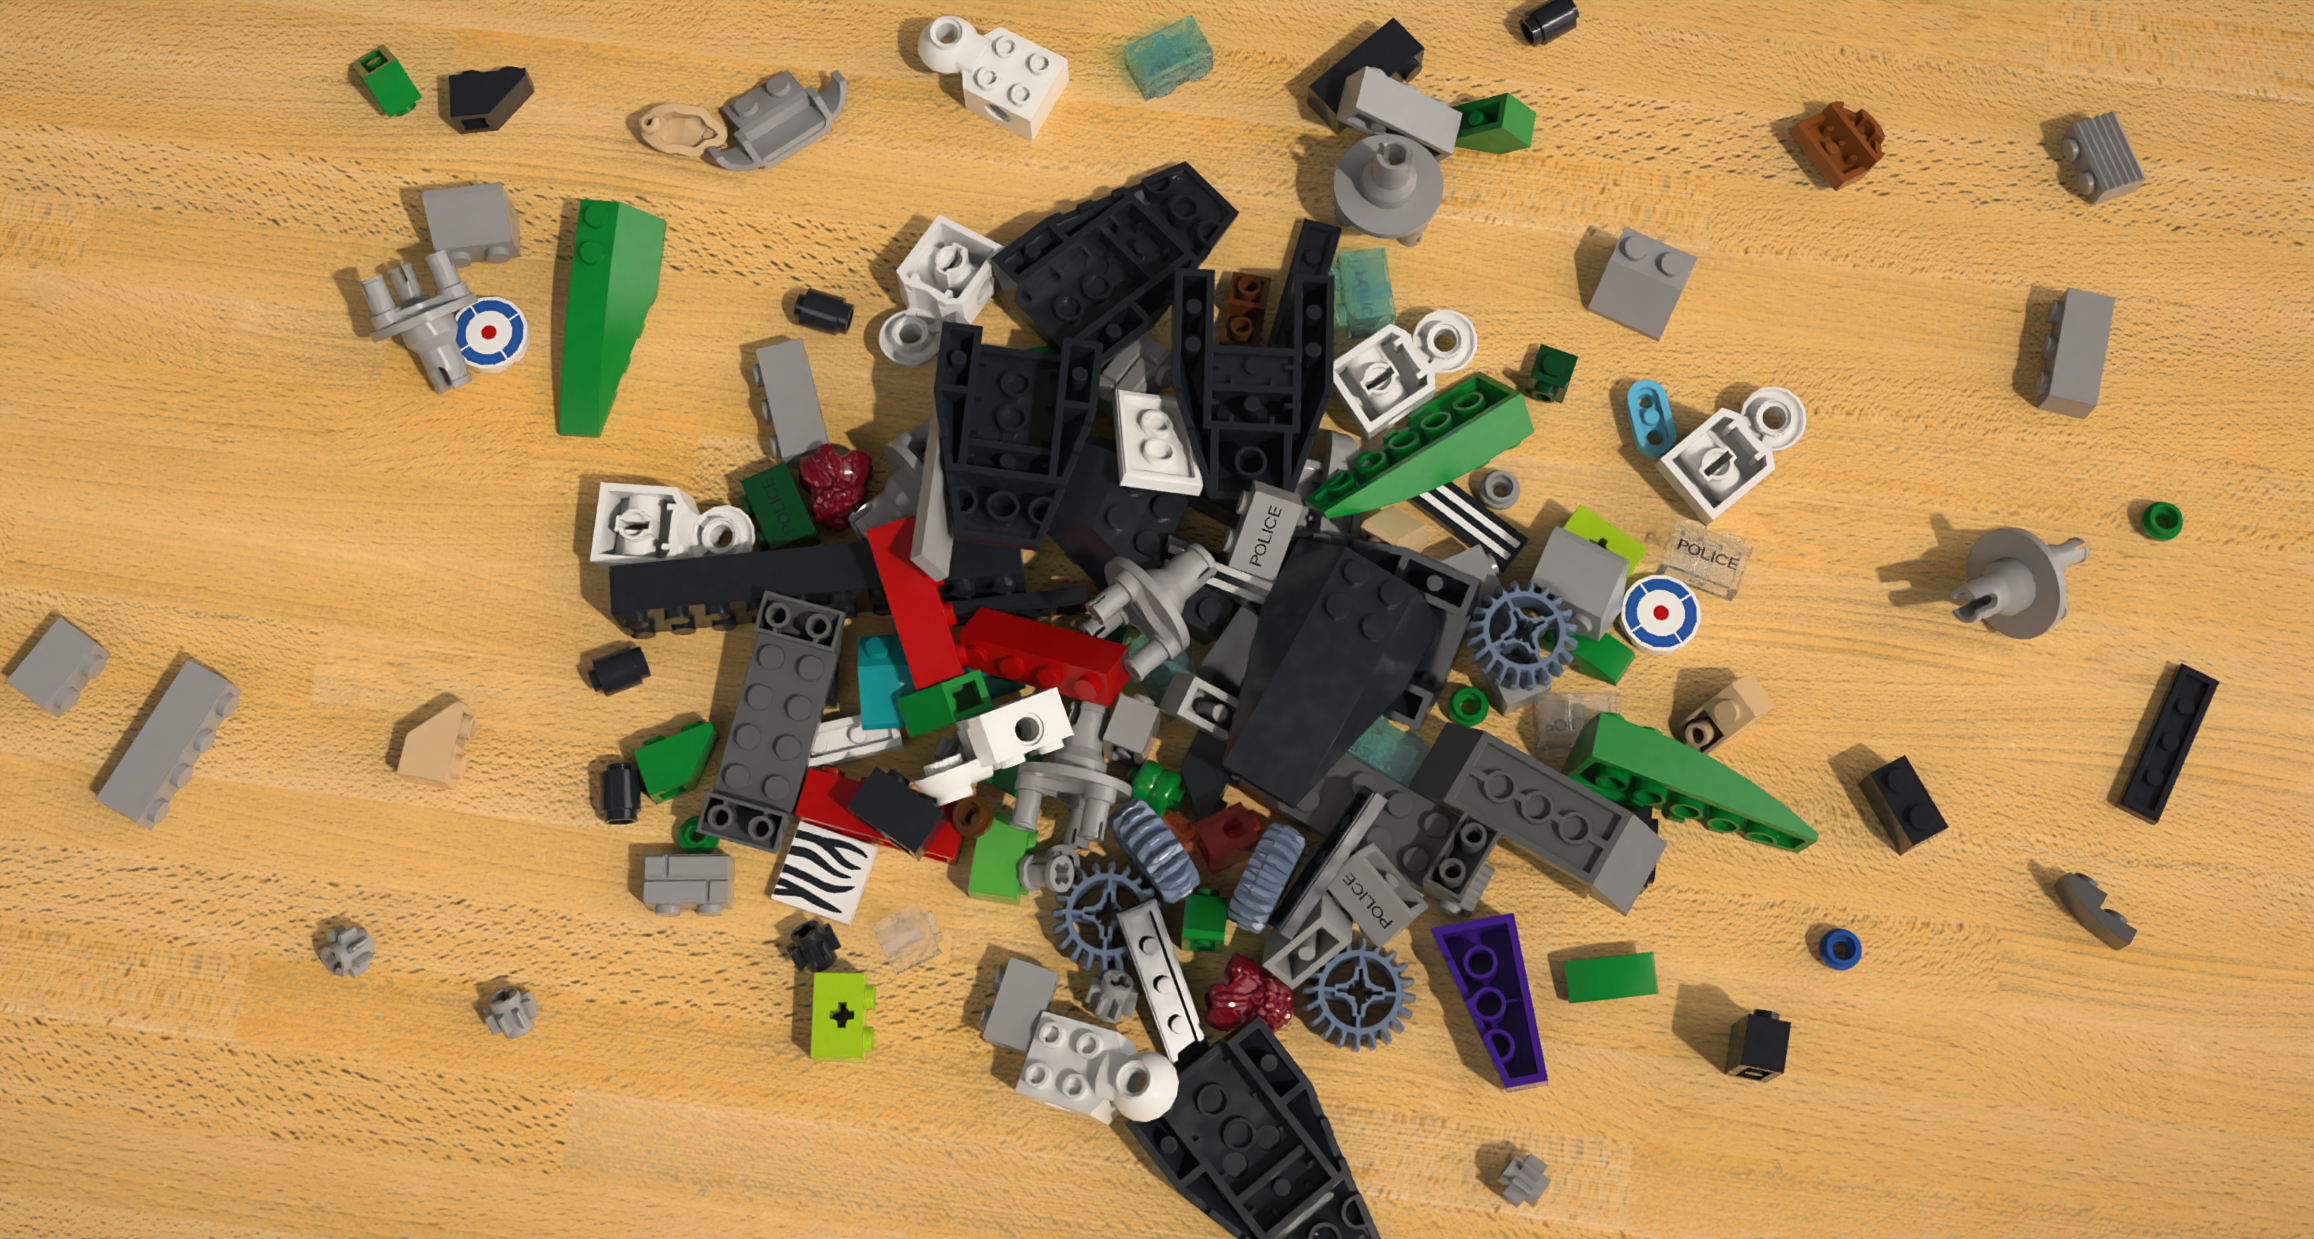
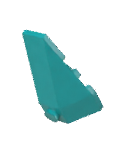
M898 634L858 637V681L863 731L906 727L896 699L930 686L916 690ZM964 667L966 673L975 671ZM981 672L990 699L1026 688V684Z

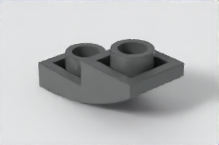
M2071 872L2057 879L2054 888L2060 899L2090 933L2115 951L2131 944L2138 930L2127 924L2128 920L2120 913L2111 909L2102 910L2100 908L2107 893L2097 888L2098 884L2096 881L2084 874H2073Z

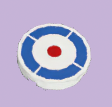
M482 297L478 299V302L462 308L455 317L459 326L456 337L457 344L465 359L466 366L477 372L486 374L500 373L507 370L508 366L514 362L517 364L524 357L530 345L531 329L523 312L509 300L500 297Z
M1651 575L1635 582L1626 591L1623 607L1619 613V624L1622 631H1625L1626 636L1630 639V642L1637 649L1651 655H1669L1677 652V650L1683 648L1694 638L1701 622V608L1695 593L1683 581L1669 575Z

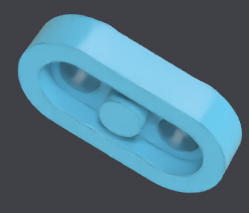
M1640 380L1630 387L1625 398V407L1637 450L1643 456L1651 459L1662 458L1673 448L1676 441V430L1664 388L1659 383L1653 380ZM1638 400H1648L1651 404V407H1641L1638 403ZM1651 435L1658 437L1660 444H1651L1647 437Z

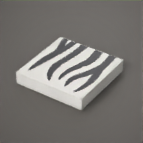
M800 821L771 899L775 902L851 927L879 849L876 846Z

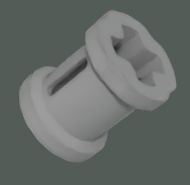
M1039 854L1025 855L1019 865V882L1025 890L1033 891L1049 888L1053 892L1063 893L1071 887L1074 880L1073 864L1065 855H1055L1051 859L1043 858Z

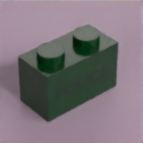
M785 462L740 481L746 494L739 496V499L749 518L756 516L761 529L756 530L755 535L763 551L811 547L821 543Z

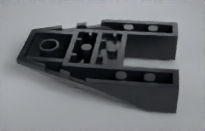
M1175 268L1171 309V385L1202 476L1208 501L1238 502L1243 490L1250 491L1253 480L1295 493L1333 391L1335 276L1294 275L1290 290L1289 348L1213 345L1215 270Z
M1087 435L1047 535L1065 552L1064 555L1074 565H1078L1095 582L1094 585L1100 591H1103L1109 586L1104 573L1105 565L1116 556L1129 559L1143 570L1160 569L1163 566L1160 564L1168 537L1174 534L1187 505L1236 529L1241 515L1236 513L1238 502L1208 501L1204 485L1199 496L1120 486L1116 440ZM1204 586L1186 600L1183 613L1181 614L1190 638L1205 646L1218 639L1235 602Z

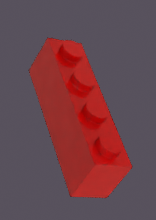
M913 515L865 531L917 690L966 674L964 666L970 664L964 641L956 642L951 626L957 625L958 622L951 601L943 603L939 586L945 585L944 579L936 582L910 560L916 516Z
M980 607L958 633L959 641H964L970 664L965 665V668L972 670L980 669L983 673L1044 690L1057 687L1059 694L1109 707L1130 679L1129 672L1123 664L1124 660L1129 658V646L989 608Z
M822 766L821 771L809 768L794 814L799 823L802 821L844 836L902 851L852 817L847 809L848 804L868 777H861L859 782L844 778L846 773L833 767ZM911 789L912 791L921 796V792ZM953 801L944 804L941 810L945 812L948 821L922 857L957 866L965 836L956 830L953 822V811L959 802Z

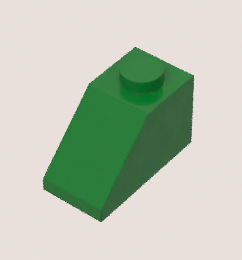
M384 44L351 64L389 118L395 114L397 117L409 113L416 107L417 104L415 102L422 98L397 58Z
M1508 92L1451 107L1463 113L1455 147L1500 155L1531 147L1536 112Z
M1196 889L1195 895L1189 894L1186 897L1181 950L1223 954L1228 898L1220 897L1219 891Z

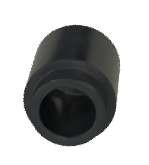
M1547 0L1527 11L1525 17L1519 21L1525 39L1531 46L1535 47L1538 44L1544 46L1575 29L1579 12L1572 0Z
M809 288L806 295L799 294L794 309V316L799 317V326L834 336L837 333L846 335L852 322L855 305L847 303L844 297Z
M626 646L592 659L594 667L587 670L595 692L603 690L606 697L643 684L642 679L652 676L640 646L632 649L630 646Z
M629 763L606 765V771L598 774L600 814L604 815V823L608 825H627L638 822L637 813L641 812L640 772L631 770V764Z

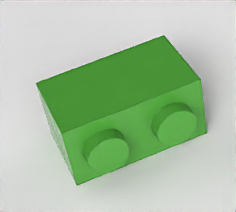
M994 812L991 828L976 840L967 890L970 898L1019 906L1021 895L1028 896L1029 890H1025L1019 882V865L1025 855L1036 854L1039 837L1038 830L1035 832H1025L1009 827L1013 814Z

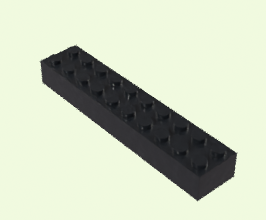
M954 533L948 578L944 579L945 585L939 586L943 602L1026 593L1022 549L956 541ZM869 541L609 566L611 614L625 634L631 635L635 639L653 638L656 636V632L672 631V634L690 635L695 633L697 628L712 627L715 631H730L736 629L738 624L752 623L755 626L765 590L845 612V619L855 618L857 613L872 611L875 615L879 616L892 615Z

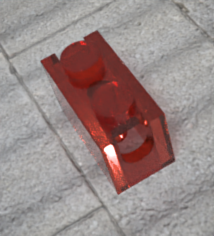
M1240 801L1196 822L1194 840L1213 876L1251 858L1258 842L1261 840L1259 833L1263 831L1254 811L1251 809L1245 812Z

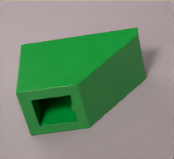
M980 669L896 699L910 738L994 709Z
M704 721L691 722L680 729L681 733L665 738V736L650 738L642 743V748L633 751L648 794L656 805L696 789L720 739L718 731L711 721L704 723Z

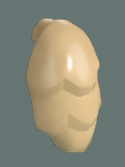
M666 103L651 109L641 116L639 120V127L644 139L656 149L670 155L682 154L688 157H701L709 152L707 149L715 146L716 149L722 147L728 138L727 129L720 122L712 118L706 108L699 106Z

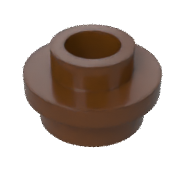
M972 796L965 798L954 808V826L965 837H981L988 832L993 824V808L988 801L981 797ZM979 812L978 820L971 825L972 815Z

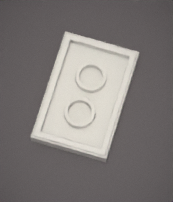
M1115 389L1112 405L1120 486L1199 496L1203 487L1202 476L1195 460L1176 398Z

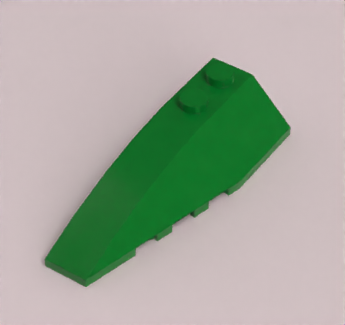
M581 199L563 345L559 416L560 436L600 438L618 394L616 390L623 373H626L630 364V355L637 338L640 339L645 327L644 320L650 305L653 306L658 294L667 223L659 217L622 202Z
M1478 371L1411 412L1407 416L1409 423L1400 431L1393 428L1382 436L1384 444L1375 451L1365 450L1355 458L1356 467L1351 471H1339L1304 499L1307 507L1326 519L1366 512L1399 503L1434 490L1474 469L1484 467L1492 458L1505 450L1517 447L1523 439L1535 433L1522 393Z
M1600 712L1583 726L1560 772L1612 802L1633 811H1638L1644 805L1653 806L1654 809L1668 812L1667 820L1682 824L1685 818L1707 822V830L1721 834L1743 831L1745 832V840L1794 853H1799L1818 841L1819 834L1784 804L1749 779L1714 758L1675 739L1662 735V732L1656 728L1635 725L1625 721L1624 717L1616 713Z

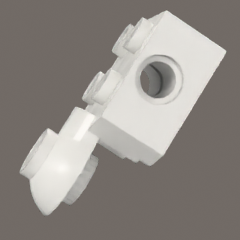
M953 15L940 16L930 21L922 29L917 42L918 54L923 63L930 69L943 74L962 73L963 92L967 110L1032 142L1069 82L1068 59L1003 27H999L982 36L976 32L973 25L963 18ZM945 38L956 39L954 42L949 44L941 43V41Z
M938 215L896 270L900 295L908 309L892 315L884 322L879 332V345L884 355L894 363L910 368L922 366L937 355L940 347L942 325L946 316L957 311L971 324L999 287L1000 283L990 264V260L1005 247L942 215ZM910 341H917L915 343L908 344V342Z
M1437 310L1427 314L1417 324L1412 338L1411 334L1407 333L1406 330L1389 324L1334 361L1333 390L1368 441L1434 398L1436 374L1453 373L1463 369L1473 359L1477 349V333L1472 322L1461 313L1453 310ZM1447 335L1454 339L1456 346L1448 352H1442L1435 347L1433 342L1437 337Z
M1777 386L1761 388L1752 393L1744 402L1741 414L1721 408L1656 463L1655 467L1707 526L1775 470L1772 451L1787 449L1794 445L1803 435L1807 422L1805 408L1800 399L1788 389ZM1771 411L1779 416L1781 420L1779 429L1773 430L1765 426L1762 419L1764 412Z
M601 482L590 562L609 571V566L749 553L752 552L755 543V529L749 516L741 509L733 506H716L701 515L694 498L678 487ZM732 532L733 538L730 544L721 548L720 541L723 535Z
M1057 687L1029 694L994 707V709L956 722L958 727L957 733L967 761L963 762L961 754L958 753L923 766L926 776L914 780L913 783L924 794L936 798L938 806L973 794L971 784L992 777L994 770L1006 769L1025 762L1024 753L1029 752L1030 756L1043 755L1064 747L1062 739L1074 734ZM1016 723L1021 728L1022 734L1020 739L1015 733Z
M1042 1011L1015 1092L1036 1104L1109 1125L1120 1113L1132 1121L1148 1122L1161 1117L1172 1106L1177 1096L1179 1081L1176 1069L1168 1058L1157 1052L1142 1051L1137 1053L1135 1043L1118 1032ZM1147 1076V1083L1144 1089L1136 1093L1137 1081L1141 1077Z

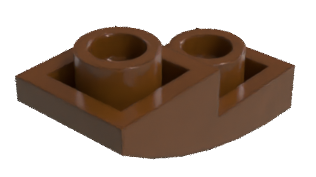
M1233 271L1219 345L1259 347L1271 278Z

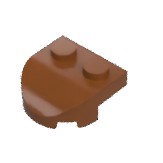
M1842 101L1829 103L1821 113L1797 123L1789 132L1802 152L1807 155L1835 192L1863 179L1885 154L1882 152L1881 147L1882 142L1885 140V135L1878 122L1863 109L1855 113L1843 108L1844 102Z

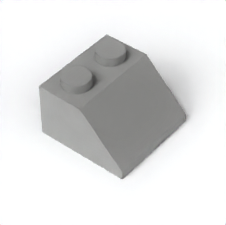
M501 182L422 191V200L434 251L439 252L448 248L455 268H464L471 263L483 261L505 263L510 258L521 257L519 216Z
M1625 227L1587 310L1659 342L1697 258Z
M1556 525L1532 576L1531 581L1535 586L1533 592L1540 594L1542 588L1548 586L1550 591L1547 598L1550 601L1557 596H1562L1563 602L1558 608L1559 611L1572 609L1573 612L1571 618L1565 623L1576 624L1578 627L1577 635L1587 636L1599 642L1622 610L1629 560Z

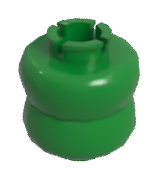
M1146 760L1140 768L1134 765L1127 775L1130 779L1125 780L1132 787L1130 800L1138 798L1146 802L1161 819L1169 811L1175 814L1182 804L1180 799H1184L1186 795V790L1181 789L1182 776L1173 770L1164 769L1153 760Z

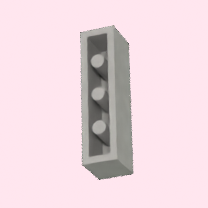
M1481 544L1440 561L1482 580L1476 607H1482L1480 600L1484 594L1494 598V588L1498 585L1501 586L1497 578L1500 574L1498 565L1490 553L1485 554ZM1502 612L1496 615L1490 622L1489 634L1492 642L1498 640L1499 636L1506 632L1503 624L1505 618ZM1516 630L1514 637L1519 641L1522 638V642H1527L1530 634L1524 631L1521 635L1522 630ZM1467 631L1465 641H1467L1469 637L1473 636V634ZM1469 648L1472 654L1478 650ZM1515 654L1503 655L1509 661L1524 664L1523 660ZM1485 661L1477 663L1480 671L1486 663ZM1493 670L1488 675L1483 676L1503 716L1547 697L1552 688L1550 683L1553 682V676L1550 674L1551 681L1546 687L1542 686L1535 678V687L1532 691H1527L1524 681H1520L1517 689L1512 691L1509 687L1510 679L1505 677L1500 685L1494 684L1497 673Z
M187 659L95 800L151 831L155 824L160 823L166 817L170 809L169 802L177 790L184 787L193 774V766L201 753H205L213 745L216 738V730L224 718H228L235 711L239 702L238 697L242 691L228 680Z

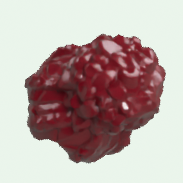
M825 443L812 455L800 458V466L798 467L799 483L810 495L811 514L820 525H825L827 529L834 530L835 533H842L851 527L848 517L870 501L867 496L869 493L867 485L873 478L872 457L859 450H852L840 457L835 454L833 447L829 443Z
M1234 952L1227 963L1224 971L1225 984L1210 985L1208 992L1204 996L1208 1009L1204 1020L1208 1026L1220 1032H1229L1232 1029H1237L1257 1015H1260L1274 1034L1283 1027V1024H1288L1294 1012L1292 1006L1293 992L1276 976H1270L1267 971L1261 972L1254 960L1249 959L1245 955H1240L1238 952Z

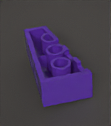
M1514 913L1430 928L1435 943L1506 1093L1548 1086V1076Z

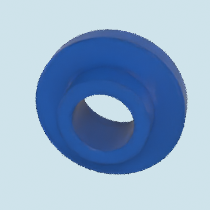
M1833 929L1827 932L1820 940V958L1826 966L1833 970H1848L1854 967L1861 958V943L1857 936L1849 930ZM1835 943L1844 946L1846 950L1844 957H1837L1833 953V945Z

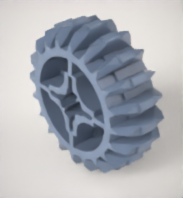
M1512 581L1509 585V593L1498 585L1493 591L1494 598L1484 594L1480 600L1482 607L1475 606L1472 612V617L1475 620L1469 621L1466 627V631L1473 634V636L1467 639L1466 646L1478 649L1471 656L1472 662H1486L1480 671L1482 676L1488 675L1493 670L1497 673L1494 684L1500 685L1505 677L1510 679L1509 687L1512 691L1517 689L1520 681H1524L1527 691H1532L1535 687V678L1544 687L1548 686L1551 681L1550 674L1560 678L1564 672L1562 665H1570L1573 660V656L1568 651L1575 650L1578 645L1577 640L1569 637L1576 634L1578 630L1577 625L1565 623L1571 618L1573 614L1572 609L1559 611L1558 608L1563 602L1562 596H1557L1550 601L1547 598L1550 591L1548 586L1543 587L1540 594L1533 592L1535 586L1532 581L1527 582L1524 591H1520L1519 584L1516 581ZM1520 608L1534 611L1537 614H1539L1540 617H1527L1522 613ZM1502 612L1505 618L1503 624L1506 632L1501 634L1498 640L1492 642L1489 634V625L1492 619ZM1516 630H1522L1521 635L1524 631L1530 634L1528 641L1522 642V638L1520 641L1514 637ZM1552 630L1554 637L1553 652L1542 660L1539 654L1541 648L1538 639L1542 638L1546 631ZM1515 654L1523 660L1524 664L1509 661L1503 655Z
M1133 798L1116 808L1114 813L1107 818V826L1113 835V839L1118 843L1120 849L1136 871L1146 876L1145 882L1149 886L1154 885L1157 895L1164 902L1174 904L1179 899L1182 900L1187 897L1200 884L1198 870L1194 867V863L1189 858L1188 853L1163 820L1159 818L1146 802Z
M1274 822L1267 827L1227 908L1228 920L1236 923V926L1256 934L1263 932L1267 928L1269 920L1281 902L1307 845L1306 836L1298 833L1297 829L1287 824L1284 826Z
M1113 861L1108 863V873L1102 874L1099 864L1093 863L1092 872L1094 876L1088 878L1085 871L1079 869L1076 871V874L1081 883L1076 885L1072 882L1071 887L1067 890L1071 895L1056 894V902L1065 906V908L1053 909L1051 915L1052 918L1063 920L1064 922L1053 926L1054 935H1068L1058 945L1061 950H1067L1072 946L1075 947L1069 956V960L1072 963L1077 962L1082 955L1086 956L1083 965L1084 970L1090 971L1094 961H1100L1099 969L1101 975L1108 971V962H1115L1116 970L1124 972L1123 959L1128 958L1132 966L1133 964L1126 945L1112 949L1114 936L1120 931L1117 920H1112L1111 926L1108 927V936L1105 937L1102 919L1097 921L1096 918L1104 916L1109 899H1111L1110 903L1113 914L1124 909L1116 901L1117 888L1128 892L1138 903L1154 897L1156 888L1153 885L1141 890L1146 881V876L1141 873L1131 881L1132 867L1126 865L1121 875L1116 874V863ZM1104 887L1102 898L1098 904L1089 907L1084 906L1083 909H1076L1078 903L1086 894L1097 888ZM1156 900L1159 909L1162 910V901ZM1073 922H1082L1084 926L1093 927L1098 931L1099 949L1090 946L1079 937Z
M1363 937L1358 939L1357 950H1352L1350 943L1342 949L1341 954H1336L1329 962L1320 967L1321 972L1316 971L1307 978L1309 981L1316 983V985L1302 987L1303 995L1315 997V1000L1304 1003V1011L1312 1012L1317 1010L1319 1013L1310 1020L1309 1024L1311 1027H1317L1324 1022L1327 1027L1322 1031L1320 1037L1326 1040L1333 1031L1339 1034L1335 1042V1047L1339 1049L1342 1048L1345 1038L1352 1039V1052L1359 1051L1360 1039H1365L1369 1051H1374L1376 1049L1375 1036L1377 1035L1385 1045L1390 1044L1392 1038L1387 1029L1390 1028L1395 1033L1401 1034L1405 1028L1396 1018L1410 1020L1413 1014L1411 1010L1403 1007L1402 1004H1411L1416 1000V995L1403 992V989L1413 986L1414 979L1412 977L1399 978V975L1408 968L1406 962L1399 963L1393 967L1391 962L1394 960L1397 952L1391 949L1384 958L1379 955L1382 947L1378 948L1375 944L1373 945L1372 952L1365 950L1366 939ZM1348 963H1354V970L1350 981L1342 984L1336 983L1335 986L1325 985V981L1335 969ZM1367 964L1377 968L1384 974L1391 986V990H1385V987L1376 986L1369 980ZM1360 975L1362 992L1369 994L1371 998L1370 1000L1364 998L1357 1014L1355 997L1348 995L1346 992L1347 990L1353 992ZM1325 999H1332L1333 1002L1341 1003L1347 1007L1350 1015V1026L1339 1021L1330 1012ZM1382 1003L1392 1004L1390 1013L1381 1022L1373 1026L1363 1027L1367 1008L1376 1005L1381 1006Z

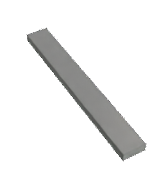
M957 311L947 315L945 319L948 322L970 324ZM933 400L910 560L933 580L938 582L948 578L955 530L935 401Z

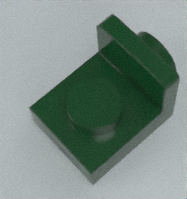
M1541 344L1525 391L1532 393V396L1539 401L1545 403H1553L1555 401L1562 404L1578 356Z

